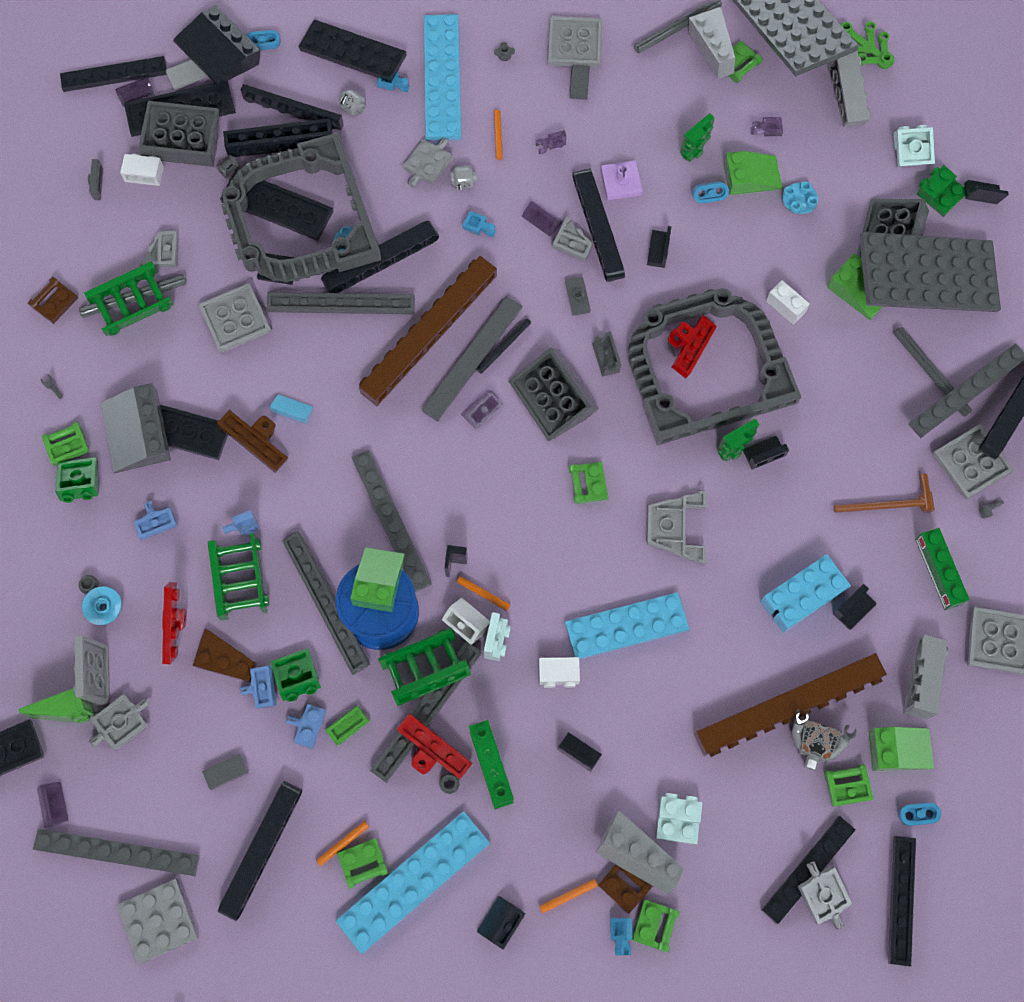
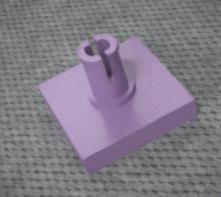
M636 160L601 166L600 170L607 201L642 195L643 190Z

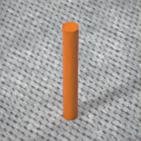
M494 110L496 159L502 160L501 111Z
M462 576L458 578L457 583L505 611H508L511 604Z
M363 821L316 859L319 866L321 867L367 830L369 825L366 821Z
M593 879L540 905L539 908L542 914L598 887L596 880Z

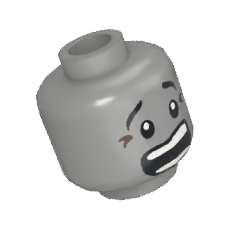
M345 90L339 97L340 108L351 116H357L364 112L366 108L365 97L355 90Z
M469 165L456 166L451 172L452 186H455L457 190L473 188L474 182H477L476 171H472Z

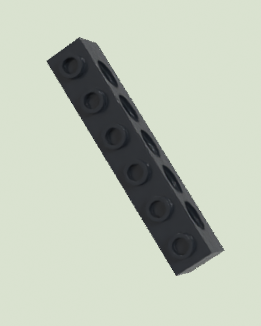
M330 118L223 131L225 150L227 155L233 157L287 151V149L292 150L298 148V143L333 134Z

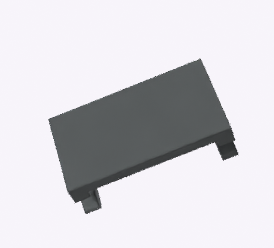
M611 331L606 332L603 338H599L597 335L594 338V342H592V346L602 377L620 373L621 361Z

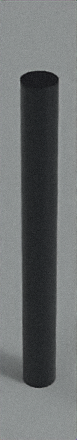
M526 318L476 370L482 374L531 324V321Z

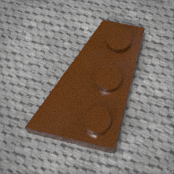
M205 628L192 666L251 682L250 669L255 668L256 663Z

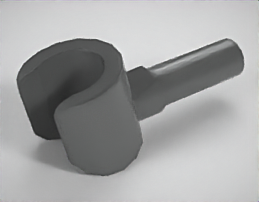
M47 374L50 380L44 382L41 379L42 384L47 389H51L59 399H62L63 395L56 388L55 380Z
M1003 500L981 508L979 510L981 517L984 519L993 516L992 510L1004 504Z

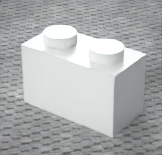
M124 154L120 174L125 182L160 186L164 166L161 159L156 156L147 157L138 154Z
M783 280L770 291L766 300L768 304L793 325L806 313L810 305Z
M463 598L452 604L442 618V621L471 645L483 636L490 625V621Z
M579 657L539 658V685H544V688H555L556 685L574 688L576 687L575 684H579Z

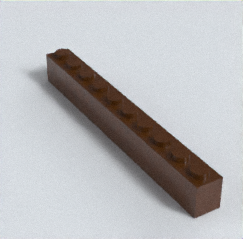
M482 256L472 260L468 269L458 275L456 282L446 288L444 295L434 301L433 307L422 314L421 320L410 327L408 334L397 341L396 347L392 351L389 350L385 354L384 360L373 367L372 373L360 381V394L375 406H378L497 277V268Z
M874 653L698 730L694 733V736L703 755L709 754L710 757L720 754V749L726 746L728 749L740 745L738 741L746 738V741L758 737L757 733L764 730V733H768L776 729L775 725L778 723L786 725L794 721L792 717L796 716L795 711L797 709L800 711V716L805 715V710L810 714L812 713L810 709L818 707L820 710L829 706V701L833 699L836 702L847 698L846 694L851 691L854 694L865 690L864 686L869 683L874 686L883 682L882 678L887 673L877 654Z

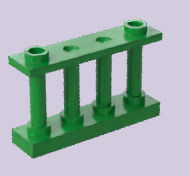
M152 261L84 292L89 303L97 305L107 325L101 328L106 336H114L121 329L160 311H168L174 305L170 297L164 299L154 279L155 274L158 272ZM144 279L148 281L158 301L149 307L137 286L138 282ZM126 287L131 289L141 309L134 314H130L120 294L121 290ZM109 295L114 297L124 317L116 322H113L103 302L104 298Z
M254 533L250 534L251 542L222 547L215 540L207 541L216 613L221 621L228 620V613H231V611L260 606L261 611L267 613L266 606H269V598L264 593L259 550H262L260 539H257ZM252 550L254 561L226 566L221 564L220 557H223L225 554ZM255 568L256 579L232 584H227L223 581V576L226 573ZM254 587L258 589L259 598L233 603L226 602L225 595L228 592Z
M452 628L443 629L435 635L397 651L386 653L378 658L382 670L389 669L396 689L391 691L397 706L471 676L466 660H458L451 644L452 641L456 640ZM444 645L452 664L445 669L440 668L433 649ZM423 653L426 654L433 670V674L422 677L414 658ZM404 661L408 662L415 679L414 682L407 685L403 684L396 667L397 664Z
M486 720L469 726L470 735L494 810L514 804V797L489 721Z

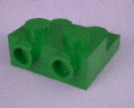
M711 113L684 134L680 153L686 161L691 162L694 158L698 159L703 154L704 145L711 138V131L714 127L715 117Z
M945 165L941 168L936 167L930 175L932 177L929 180L924 178L919 184L920 189L917 192L920 198L925 199V202L943 217L965 197V188L956 181L957 175Z
M756 418L723 437L718 448V454L723 461H728L731 458L735 460L742 455L745 445L750 443L757 433L760 424Z
M96 457L58 462L55 492L60 501L71 503L74 499L80 498L91 500L99 495L98 461Z
M308 648L270 661L278 691L283 701L293 702L298 699V696L305 693L307 695L315 694L317 689L321 688Z

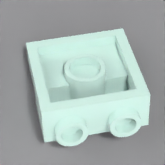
M927 125L916 126V129H909V126H903L893 132L894 150H897V167L935 164L933 127L927 128Z
M494 612L491 615L484 647V658L500 662L501 656L505 657L507 645L503 644L505 637L509 638L511 626H508L507 619L500 618V614Z
M666 793L665 797L662 796L659 804L656 839L697 845L702 802H698V798L686 796V800L678 799L677 794Z

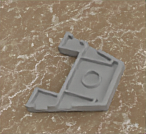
M703 490L696 494H688L674 500L670 499L648 505L647 545L705 565L706 546L686 545L685 540L686 508L705 509L706 491Z

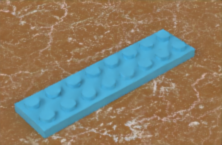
M458 14L424 15L426 141L441 140L442 138L446 140H461Z
M463 811L336 920L337 924L358 951L363 954L490 844L489 841Z

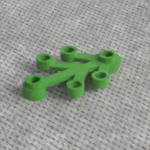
M869 21L865 25L864 30L867 33V40L853 30L851 23L843 22L840 24L853 40L861 45L858 46L857 51L858 56L864 59V61H861V66L865 64H878L881 69H888L894 64V56L888 52L887 42L890 36L887 32H881L878 36L881 51L876 48L874 36L876 24ZM864 53H871L875 57H867Z

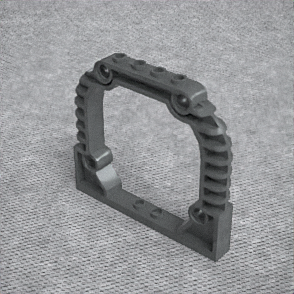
M339 133L297 144L298 148L287 149L285 152H277V154L271 156L269 154L266 155L267 157H259L252 162H247L243 168L237 171L238 173L231 180L230 186L226 187L222 192L224 204H221L224 215L228 214L229 217L225 220L228 229L233 230V234H230L233 245L237 244L238 246L235 252L238 260L242 259L243 265L248 271H257L261 276L263 275L272 281L288 283L289 281L296 282L303 278H310V276L321 275V273L331 272V270L335 269L342 272L381 260L380 249ZM305 169L310 174L317 173L320 170H325L335 175L344 174L347 182L345 186L347 195L352 197V200H350L352 210L357 211L360 223L354 225L346 238L338 237L334 239L332 247L285 260L267 257L263 247L259 243L251 241L243 213L248 207L246 194L255 184L268 178Z
M725 288L709 289L700 295L692 294L686 299H675L669 304L653 306L645 312L643 323L637 327L630 339L628 362L657 446L798 404L801 399V394L788 361L782 355L765 313L754 303L746 301L739 296H732L731 292ZM718 299H724L725 302H720ZM708 313L719 318L733 315L747 326L762 360L763 367L759 374V380L764 384L763 392L758 399V403L741 408L736 406L729 409L728 412L722 413L719 411L712 414L711 417L692 422L690 415L674 407V398L670 394L662 393L648 357V341L662 335L666 325ZM649 319H654L656 322L652 323ZM769 371L773 373L774 376H768L766 372ZM660 403H666L669 407L663 408L660 406Z

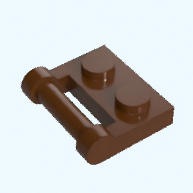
M52 276L43 290L33 300L30 299L27 304L54 324L78 299V296ZM56 287L58 290L52 295V297L42 307L39 306V304L46 298V296Z
M616 864L598 884V887L627 914H630L653 887ZM619 870H622L641 888L638 894L616 874Z

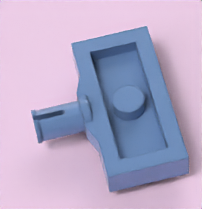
M151 501L148 504L144 503L147 514L133 522L141 541L177 527L171 508L155 511Z
M251 510L233 517V523L222 527L225 535L235 530H238L241 535H249L260 528Z
M272 666L250 669L251 684L250 686L240 687V691H242L240 694L252 693L255 709L276 706Z
M307 704L305 712L300 719L288 715L286 723L297 726L294 743L311 749L314 748L326 710Z

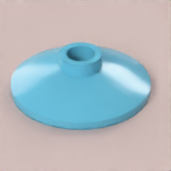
M105 586L89 591L82 602L84 617L95 625H106L113 622L119 616L122 608L119 594L114 589ZM106 604L107 608L102 611L101 606Z

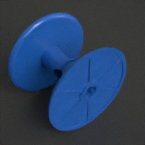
M359 565L355 566L342 578L337 588L336 609L339 618L355 634L358 642L363 647L373 650H386L400 645L413 633L419 618V605L411 579L402 570L393 612L353 606L351 594Z

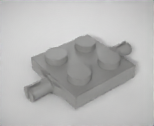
M442 138L438 145L422 140L403 165L404 170L413 175L412 179L408 182L410 187L414 188L419 180L434 185L453 160V156L443 150L448 144L446 139Z
M125 694L121 695L91 719L97 727L99 734L89 740V743L95 747L104 740L109 743L114 751L120 749L149 726L141 713V710L150 705L148 700L144 698L135 705L131 703Z
M810 862V864H807V867L812 876L798 886L814 923L819 925L826 920L832 919L835 928L841 929V927H844V924L839 915L845 908L852 905L847 891L835 867L830 866L824 871L819 872L815 862Z

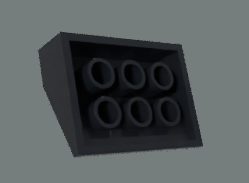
M216 5L201 12L173 39V42L217 86L259 65L260 49Z

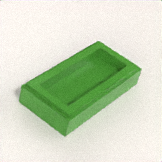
M357 705L329 726L326 732L335 744L339 746L370 721Z

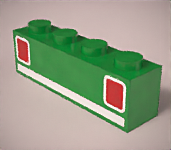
M940 528L921 533L915 540L944 610L946 611L965 604L970 599Z

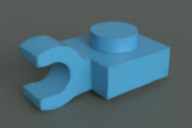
M398 72L392 82L380 78L377 81L378 88L394 91L395 87L403 92H408L410 85H408V79L399 78Z
M472 211L468 213L462 225L464 230L480 235L481 231H483L486 235L494 237L496 230H494L495 225L487 223L485 216Z
M611 918V940H616L615 955H631V946L627 940H632V918Z

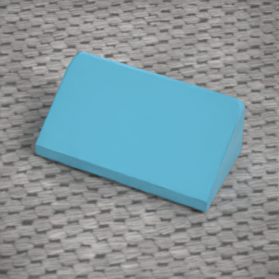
M279 394L270 406L271 412L304 424L307 423L313 406Z

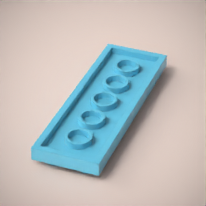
M678 592L565 622L574 657H579V660L689 631Z

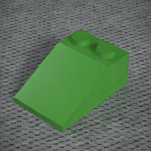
M748 151L726 153L723 165L729 195L780 190L783 188L776 156Z
M853 253L831 278L827 288L871 320L882 307L866 306L862 258Z
M365 547L351 594L353 606L393 612L405 554Z
M73 688L18 709L20 714L32 719L78 722V724L85 723L90 720V717L95 716L92 703L75 697Z
M880 727L869 730L873 771L934 769L929 728Z

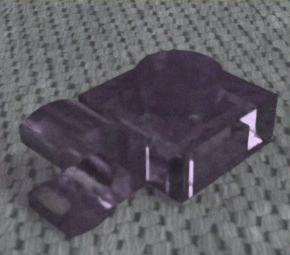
M764 117L762 122H752L750 133L756 135L764 132V137L782 136L781 117Z
M565 130L549 134L545 139L536 140V146H543L539 148V154L546 153L548 148L549 150L560 149L566 145L567 135Z

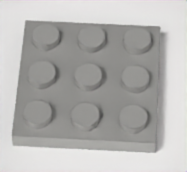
M550 16L548 65H584L600 68L602 19Z
M250 283L198 304L220 354L272 332Z
M981 424L933 452V456L965 500L1014 471L1002 453L996 460H993L978 450L987 435Z
M973 607L971 610L967 666L1024 675V615Z
M83 635L74 636L73 652L75 654V663L73 664L75 683L73 690L75 697L100 705L110 704L108 645Z
M174 879L117 905L138 965L199 938L178 879Z

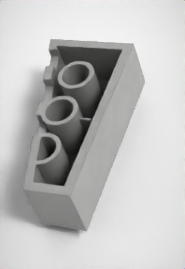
M721 7L689 17V35L716 77L719 79L733 74L735 55Z
M856 51L827 65L828 71L833 73V77H831L832 85L836 84L835 98L837 101H840L838 109L843 128L864 125L870 118V110L866 105L867 92L864 91L863 87L864 75L863 73L861 74L860 69L861 57L858 56Z
M925 634L918 638L903 714L925 720L939 714L942 680L945 671L944 664L949 650L947 640Z
M620 810L611 818L596 851L600 856L666 894H669L677 886L684 870L680 864Z

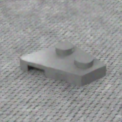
M566 216L552 244V248L586 261L593 243Z
M158 231L154 242L147 250L148 254L144 260H141L140 266L152 261L155 268L177 267V231Z

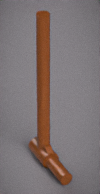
M928 474L920 475L922 493L919 499L834 505V512L918 506L926 513L933 512L935 507L933 495L930 491Z

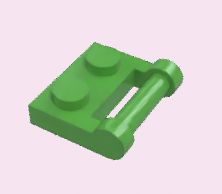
M742 41L733 47L735 55L734 70L747 59L751 61L739 71H734L733 74L728 75L735 83L740 82L747 72L763 62L761 55L754 53Z
M78 421L72 423V426L50 435H42L45 448L53 466L58 465V462L68 461L90 452ZM76 433L75 436H72V437H70V438H67V439H65V440H62V441H60V442H57V443H55V444H52V442L55 441V440H58V439L63 438V437H65V436H68V435H70V434Z
M602 462L582 465L574 464L568 467L569 473L572 475L575 504L608 500ZM580 472H584L588 495L582 494Z
M865 764L849 769L824 771L832 807L874 800ZM857 775L861 778V781L835 785L834 779Z
M376 838L337 853L349 889L355 887V884L382 874L384 876L388 874ZM375 861L378 862V867L352 877V870Z
M644 899L632 941L668 953L670 946H668L676 917H679L680 911ZM662 913L668 914L661 942L658 943L655 942V937Z

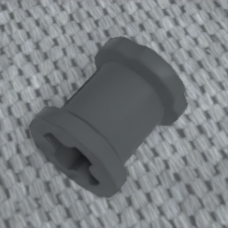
M228 155L223 163L216 165V168L224 178L229 177L228 174L234 169L240 168V165L233 156Z

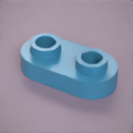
M274 30L255 31L246 35L253 43L257 42L255 45L260 50L276 49L281 43L278 32Z
M722 181L698 184L692 191V196L698 203L721 201L729 194L728 186ZM720 187L721 191L717 193L716 189ZM700 190L704 191L702 195H698Z
M934 803L912 804L903 806L899 810L898 816L901 823L906 826L927 825L940 820L941 810ZM927 810L932 814L930 818L926 816ZM907 812L912 816L910 820L906 818Z

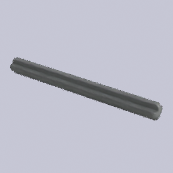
M712 0L635 43L634 49L637 53L643 52L689 26V17L721 7L722 1Z
M183 274L157 282L161 293L187 284ZM150 285L139 288L143 298L154 295ZM132 291L121 294L125 304L136 301ZM114 297L103 300L107 310L118 307ZM94 303L79 308L82 318L100 313L97 305Z
M903 327L898 328L894 332L896 338L945 396L955 388ZM966 404L958 411L965 417L972 412V409Z

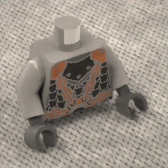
M799 709L795 711L797 719L794 721L791 735L794 745L798 749V754L807 757L804 767L809 770L816 771L818 761L825 763L829 760H834L845 750L850 739L856 736V729L853 733L847 732L849 725L844 727V734L842 735L843 731L808 720L807 710H805L804 716H799Z

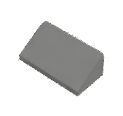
M192 60L166 70L174 90L207 77Z

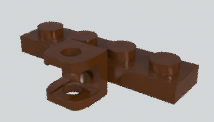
M229 409L217 422L219 428L274 473L288 460L286 455L268 441L274 434L276 424L267 416H261L250 427Z

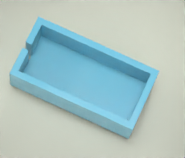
M826 554L765 595L760 602L770 616L776 610L779 611L773 620L784 633L844 593L851 585Z

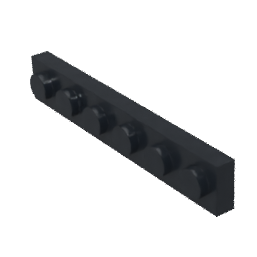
M160 56L60 73L61 87L63 92L163 76L167 75L165 57Z
M245 84L240 89L243 99L248 103H256L264 108H272L283 114L288 113L299 119L304 118L312 121L330 118L332 129L341 130L344 125L342 115Z
M838 816L761 911L773 922L779 924L802 896L798 886L812 876L807 864L815 862L819 872H822L856 829L841 816Z
M893 836L888 964L911 967L916 838Z

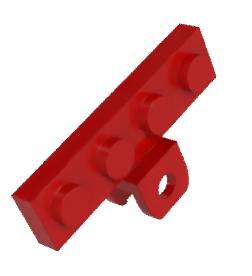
M704 315L698 319L694 328L685 322H681L678 328L673 329L667 338L673 347L678 351L681 350L671 368L685 379L690 376L717 328Z
M169 582L164 586L162 664L168 665L178 656L176 639H178L179 631L185 628L187 622V609L181 608L179 610L177 608V601L180 597L177 582Z
M411 713L397 727V731L419 747L412 756L411 766L422 775L428 773L437 761L453 775L461 779L473 764L472 761ZM424 760L425 763L420 764L419 761Z

